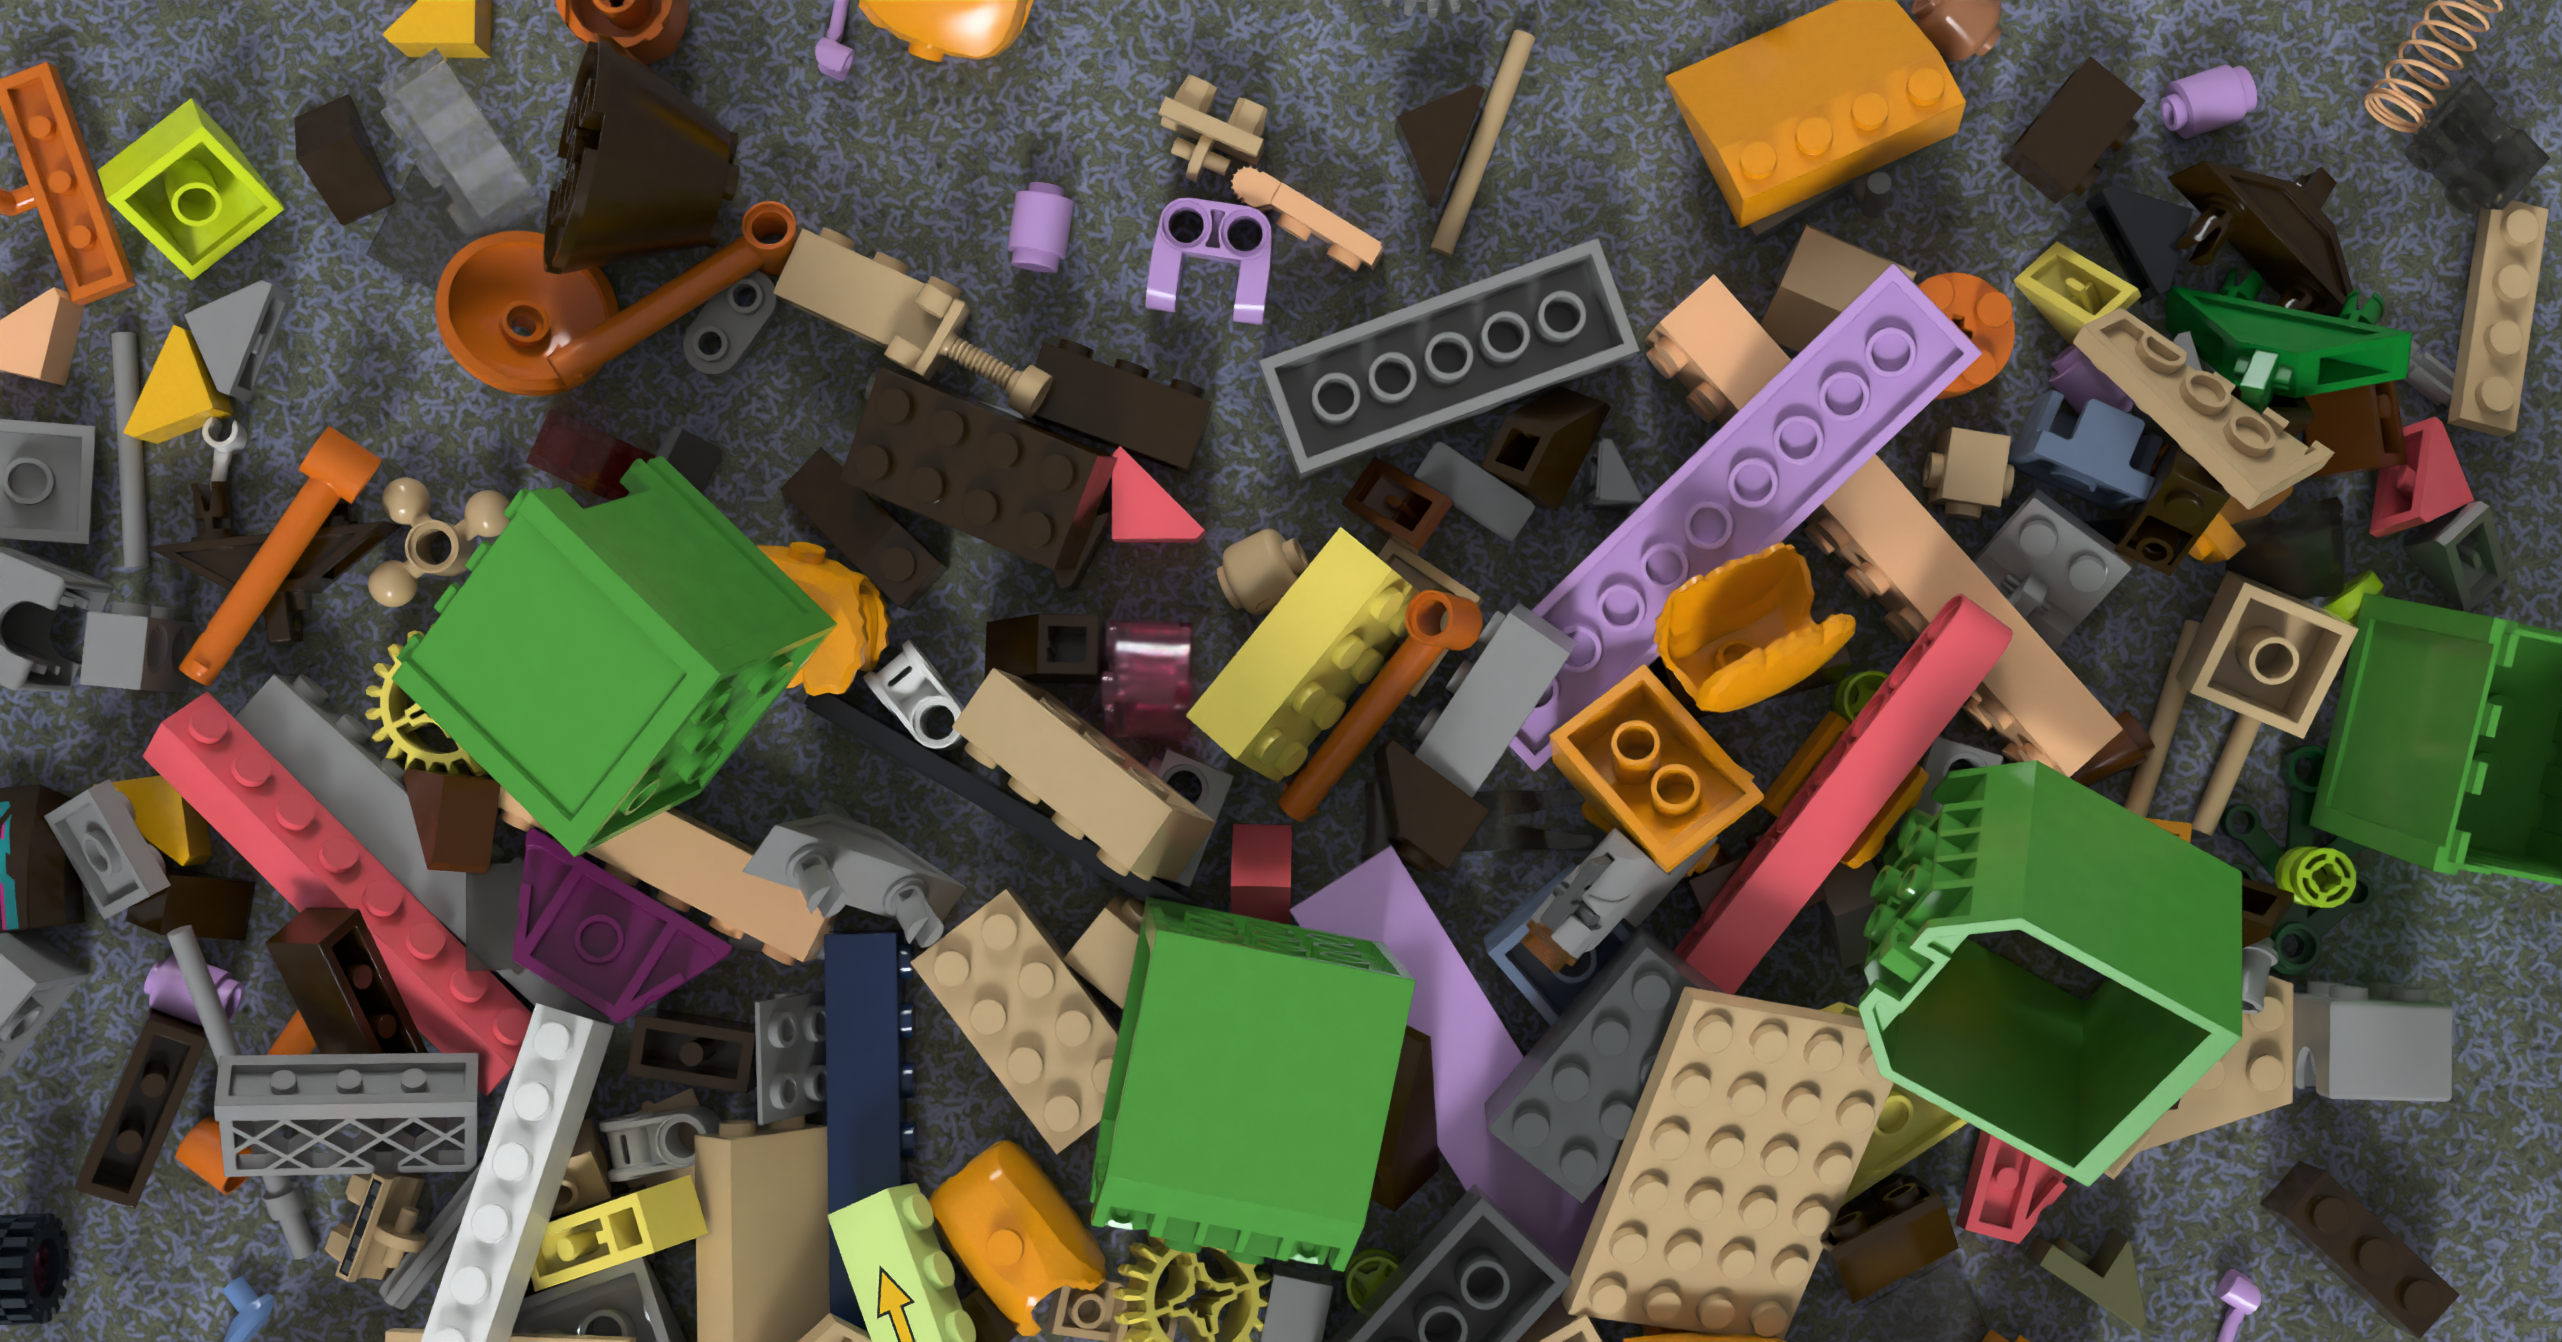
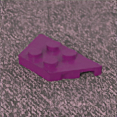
M531 827L526 834V852L523 878L520 884L517 929L515 930L512 961L618 1024L622 1023L724 960L733 950L732 945L581 856L574 857L564 846Z

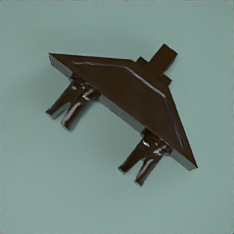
M2202 161L2167 177L2201 213L2177 243L2178 251L2197 244L2188 262L2198 266L2209 265L2227 240L2280 295L2279 299L2274 303L2275 306L2339 317L2344 307L2345 299L2353 291L2335 225L2321 211L2322 206L2337 184L2323 167L2306 176L2301 175L2295 182H2291L2290 180L2286 181L2217 163Z
M211 481L212 488L199 483L191 484L197 536L192 537L191 542L148 546L147 548L231 591L270 533L250 536L235 534L231 482ZM340 498L260 614L264 615L268 642L274 644L302 642V611L312 609V594L323 592L399 529L401 525L386 521L361 524L358 521H352L351 504Z

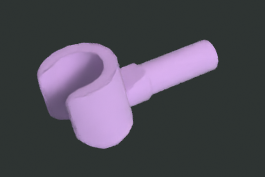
M850 0L834 1L830 26L827 29L826 37L820 39L815 49L816 60L818 61V68L821 73L839 81L846 79L855 57L854 49L840 44L843 38Z
M2229 1269L2216 1288V1296L2230 1305L2225 1313V1319L2216 1342H2233L2245 1314H2252L2261 1303V1293L2252 1280L2235 1269Z

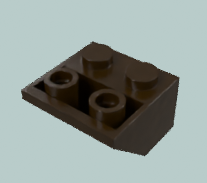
M1901 1173L1890 1175L1870 1188L1872 1196L1853 1206L1848 1202L1840 1207L1834 1223L1829 1227L1830 1233L1828 1238L1820 1241L1823 1247L1821 1256L1841 1294L1852 1304L1959 1248L1946 1205L1941 1195L1913 1175L1906 1178Z

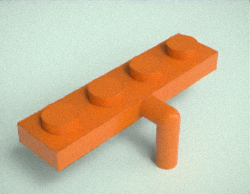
M44 62L1 78L0 107L28 185L9 192L0 188V214L11 217L38 208L73 303L83 306L137 286L58 68L49 62Z

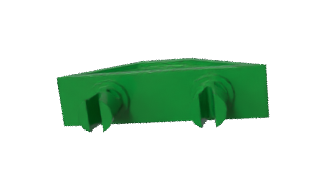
M2238 266L2231 268L2226 273L2218 294L2173 285L2167 291L2165 322L2167 331L2174 337L2179 333L2190 331L2197 355L2224 378L2239 386V390H2241L2240 401L2260 415L2265 411L2274 394L2299 398L2407 378L2413 332L2376 325L2385 311V302L2375 292L2361 310H2357L2359 289L2352 291L2347 295L2344 307L2337 318L2255 302V299L2263 289V279L2258 272L2252 269L2240 286H2237Z

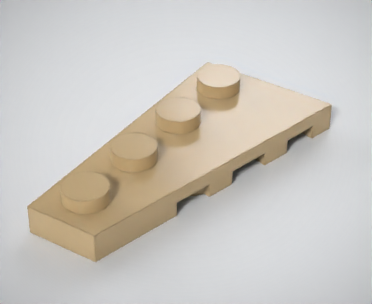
M2122 307L2083 325L2072 342L2091 360L2098 370L2105 373L2116 383L2141 411L2148 414L2178 443L2184 452L2199 462L2222 484L2228 494L2236 498L2248 510L2321 470L2335 453L2317 440L2309 448L2285 432L2284 429L2289 421L2267 407L2260 415L2231 395L2236 385L2216 371L2214 374L2206 371H2196L2184 363L2187 358L2185 350Z

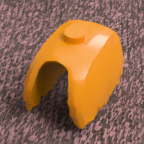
M859 0L858 7L873 25L878 28L887 29L897 38L910 42L908 48L910 54L923 59L942 62L944 54L979 60L998 56L1007 50L1019 37L1028 19L1034 0Z
M792 542L789 547L756 545L837 623V626L786 688H794L803 683L806 694L813 696L825 693H845L854 681L857 670L873 671L880 660L882 651L889 645L888 628L891 621L886 613L888 604L881 596V589L867 576L854 572L837 561L825 558L826 549L819 545L807 542Z
M1783 542L1763 549L1759 554H1748L1740 559L1727 560L1721 567L1715 568L1704 577L1701 574L1692 577L1679 588L1672 591L1664 604L1662 612L1655 618L1656 628L1653 641L1658 645L1656 652L1663 659L1666 668L1673 671L1685 691L1695 700L1696 706L1701 711L1724 713L1761 702L1787 690L1810 676L1827 663L1854 635L1856 621L1852 615L1843 613L1831 614L1821 624H1816L1813 621L1810 611L1815 593L1811 584V573L1806 559L1796 552L1792 544L1785 545Z
M1009 1139L994 1143L974 1157L958 1174L953 1177L950 1176L928 1199L933 1210L934 1223L951 1254L975 1287H981L1022 1336H1035L1042 1331L1039 1324L1034 1321L1031 1312L1036 1304L1052 1291L1063 1286L1074 1289L1078 1288L1082 1291L1084 1289L1092 1291L1106 1280L1105 1257L1094 1235L1084 1228L1080 1217L1072 1208L1069 1200L1059 1191L1051 1178L1044 1173L1038 1160L1032 1154H1029L1021 1144L1014 1143Z

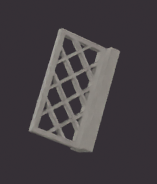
M479 1053L220 1056L214 1114L215 1121H219L224 1177L471 1172L477 1166ZM415 1122L428 1130L417 1137H413L401 1129ZM351 1123L364 1130V1132L352 1139L337 1130ZM286 1124L301 1133L288 1140L273 1131ZM446 1139L464 1150H437L433 1146ZM383 1140L397 1149L389 1152H376L370 1148ZM320 1142L332 1148L333 1151L330 1153H312L307 1148ZM253 1143L270 1151L266 1154H238V1152Z

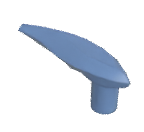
M241 1276L230 1282L222 1291L239 1313L231 1322L223 1342H250L264 1325L272 1311L274 1296L265 1294L259 1297L246 1279Z

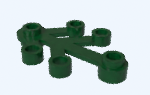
M2317 745L2295 746L2284 754L2280 763L2281 777L2285 784L2290 787L2285 853L2298 846L2313 847L2314 827L2310 826L2309 822L2327 751ZM2303 757L2312 766L2310 776L2304 780L2300 779L2295 772L2297 761ZM2242 804L2228 806L2224 809L2219 821L2222 832L2231 839L2240 840L2275 881V868L2279 859L2285 853L2261 826L2260 815L2253 807ZM2239 811L2244 812L2249 820L2247 829L2242 833H2237L2233 829L2231 822L2235 813ZM2337 835L2322 847L2338 850L2348 858L2357 851L2370 849ZM2228 863L2242 871L2244 878L2256 881V876L2250 867L2239 863ZM2321 867L2324 871V874L2327 875L2325 869ZM2356 874V882L2361 887V895L2358 900L2350 902L2347 899L2343 904L2333 908L2317 907L2308 915V905L2293 903L2271 936H2269L2275 942L2274 950L2279 955L2277 964L2271 966V968L2286 975H2300L2311 970L2318 963L2322 954L2321 937L2354 909H2363L2372 902L2374 897L2372 882L2367 877ZM2293 934L2298 941V948L2293 955L2286 956L2282 951L2281 943L2285 936Z

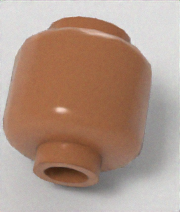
M1915 0L1912 5L1911 12L1915 15L1914 23L1936 47L1941 56L1949 61L1960 62L1973 54H1976L1978 57L1983 56L1995 45L2002 32V28L1998 25L2002 13L2000 0Z

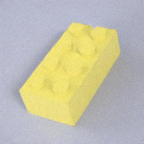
M1340 527L1186 716L1235 760L1279 783L1284 776L1293 774L1303 764L1308 755L1307 748L1322 730L1332 727L1341 718L1346 708L1345 702L1360 684L1370 681L1379 672L1384 662V654L1398 637L1401 638L1409 634L1405 623L1406 610L1410 601L1420 592Z

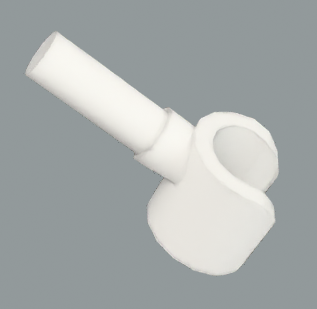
M212 416L203 425L202 435L204 440L214 448L211 481L227 480L232 455L240 453L247 443L246 430L236 420L232 424L230 437L222 442L218 441V435L222 428L221 420Z

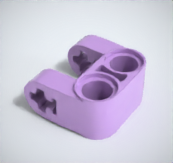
M1179 198L1170 202L1162 211L1152 250L1146 291V308L1176 312L1185 256L1240 264L1233 321L1263 325L1272 257V230L1267 217L1258 209L1243 205L1196 198ZM1186 212L1197 214L1204 222L1202 234L1197 240L1189 243L1177 241L1171 234L1173 220L1178 215ZM1241 221L1256 223L1262 230L1263 237L1260 244L1251 251L1237 250L1229 242L1231 229Z

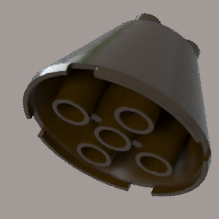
M595 32L594 39L597 40V43L589 41L583 54L571 93L557 152L558 158L567 160L565 179H560L557 191L551 190L549 196L543 243V266L545 272L561 275L703 246L716 249L720 241L724 220L723 214L718 213L721 200H733L739 179L740 168L738 165L733 164L738 145V133L731 132L612 37Z

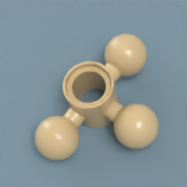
M403 477L390 482L382 494V508L385 514L394 522L412 526L405 541V552L408 560L405 562L387 560L378 564L369 575L368 588L370 594L378 603L384 606L399 607L405 605L414 597L418 587L417 579L423 574L430 573L444 577L462 574L468 569L465 564L475 552L473 538L477 535L483 537L498 536L509 524L510 520L503 512L509 506L510 501L503 494L494 490L477 492L466 503L464 510L465 518L454 525L431 518L428 514L431 506L430 493L420 481ZM446 533L451 541V553L444 562L436 564L431 556V545L437 536Z

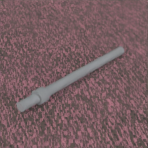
M186 925L167 933V937L219 1067L220 1056L242 1054L191 925ZM255 1143L250 1145L253 1154H266L270 1152ZM262 1176L267 1189L263 1199L271 1219L274 1221L279 1220L294 1259H303L314 1254L317 1251V1246L303 1213L307 1203L299 1183L291 1182L289 1176Z

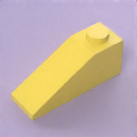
M691 1175L549 1222L531 1274L535 1292L709 1234Z

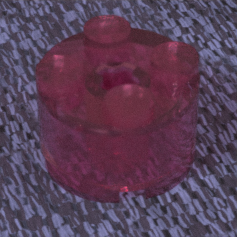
M1137 619L1108 620L1106 654L1110 655L1109 671H1103L1102 707H1105V736L1116 737V739L1188 741L1191 720L1186 714L1192 708L1193 622Z

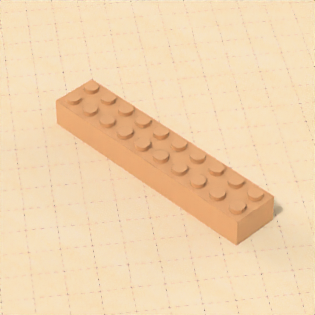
M1715 274L1659 322L1644 339L1651 348L1646 355L1653 366L1667 379H1671L1675 375L1691 392L1686 396V400L1695 413L1707 423L1715 419L1721 427L1792 361ZM1876 454L1805 519L1809 525L1804 529V532L1810 541L1824 554L1829 555L1833 551L1849 568L1844 572V577L1848 583L1865 599H1869L1872 595L1888 612L1883 617L1884 622L1903 642L1907 644L1911 640L1915 642L1941 608L1957 594H1964L2012 629L2013 635L2007 649L1962 706L1965 713L1979 728L1985 732L1992 728L2007 744L2002 752L2010 763L2038 760L2070 778L2123 730L2118 722Z

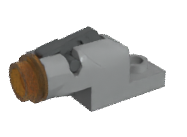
M1614 827L1583 863L1578 865L1561 883L1556 885L1553 893L1546 898L1531 916L1532 919L1526 924L1530 930L1520 941L1554 973L1557 974L1566 963L1572 967L1584 952L1591 951L1598 946L1623 918L1637 928L1716 842L1718 837L1715 836L1674 869L1666 873Z

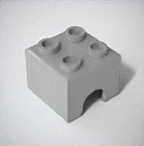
M0 547V685L11 690L70 692L81 664L63 657L55 650L50 638L52 623L62 611L73 607L104 613L114 589L113 585L35 552Z
M2308 980L2306 981V991H2293V1087L2305 1089V1086L2316 1087V1092L2319 1095L2330 1099L2449 1101L2452 1098L2453 1009L2449 1004L2429 1000V989L2404 987L2403 983L2366 982V987L2347 986L2344 982Z

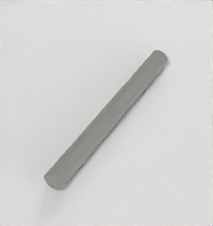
M133 332L111 333L124 568H149L143 440L123 433L140 397L137 334Z

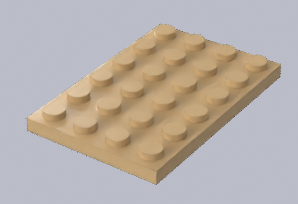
M1684 987L1570 1275L1572 1283L1564 1290L1561 1301L1569 1315L1579 1316L1586 1312L1588 1317L1704 1333L1757 1334L1762 1337L1776 1335L1784 1340L1823 1247L1820 1241L1828 1238L1830 1233L1829 1227L1837 1217L1894 1082L1881 1076L1861 1017Z

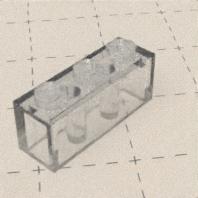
M437 48L376 87L388 104L387 107L381 110L384 119L402 141L410 136L421 152L419 156L413 159L415 164L434 189L441 185L445 187L454 203L447 207V210L467 237L474 233L484 237L498 232L514 231L548 208V203L460 74Z

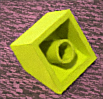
M192 98L97 170L106 200L191 281L285 210L282 203L234 141Z

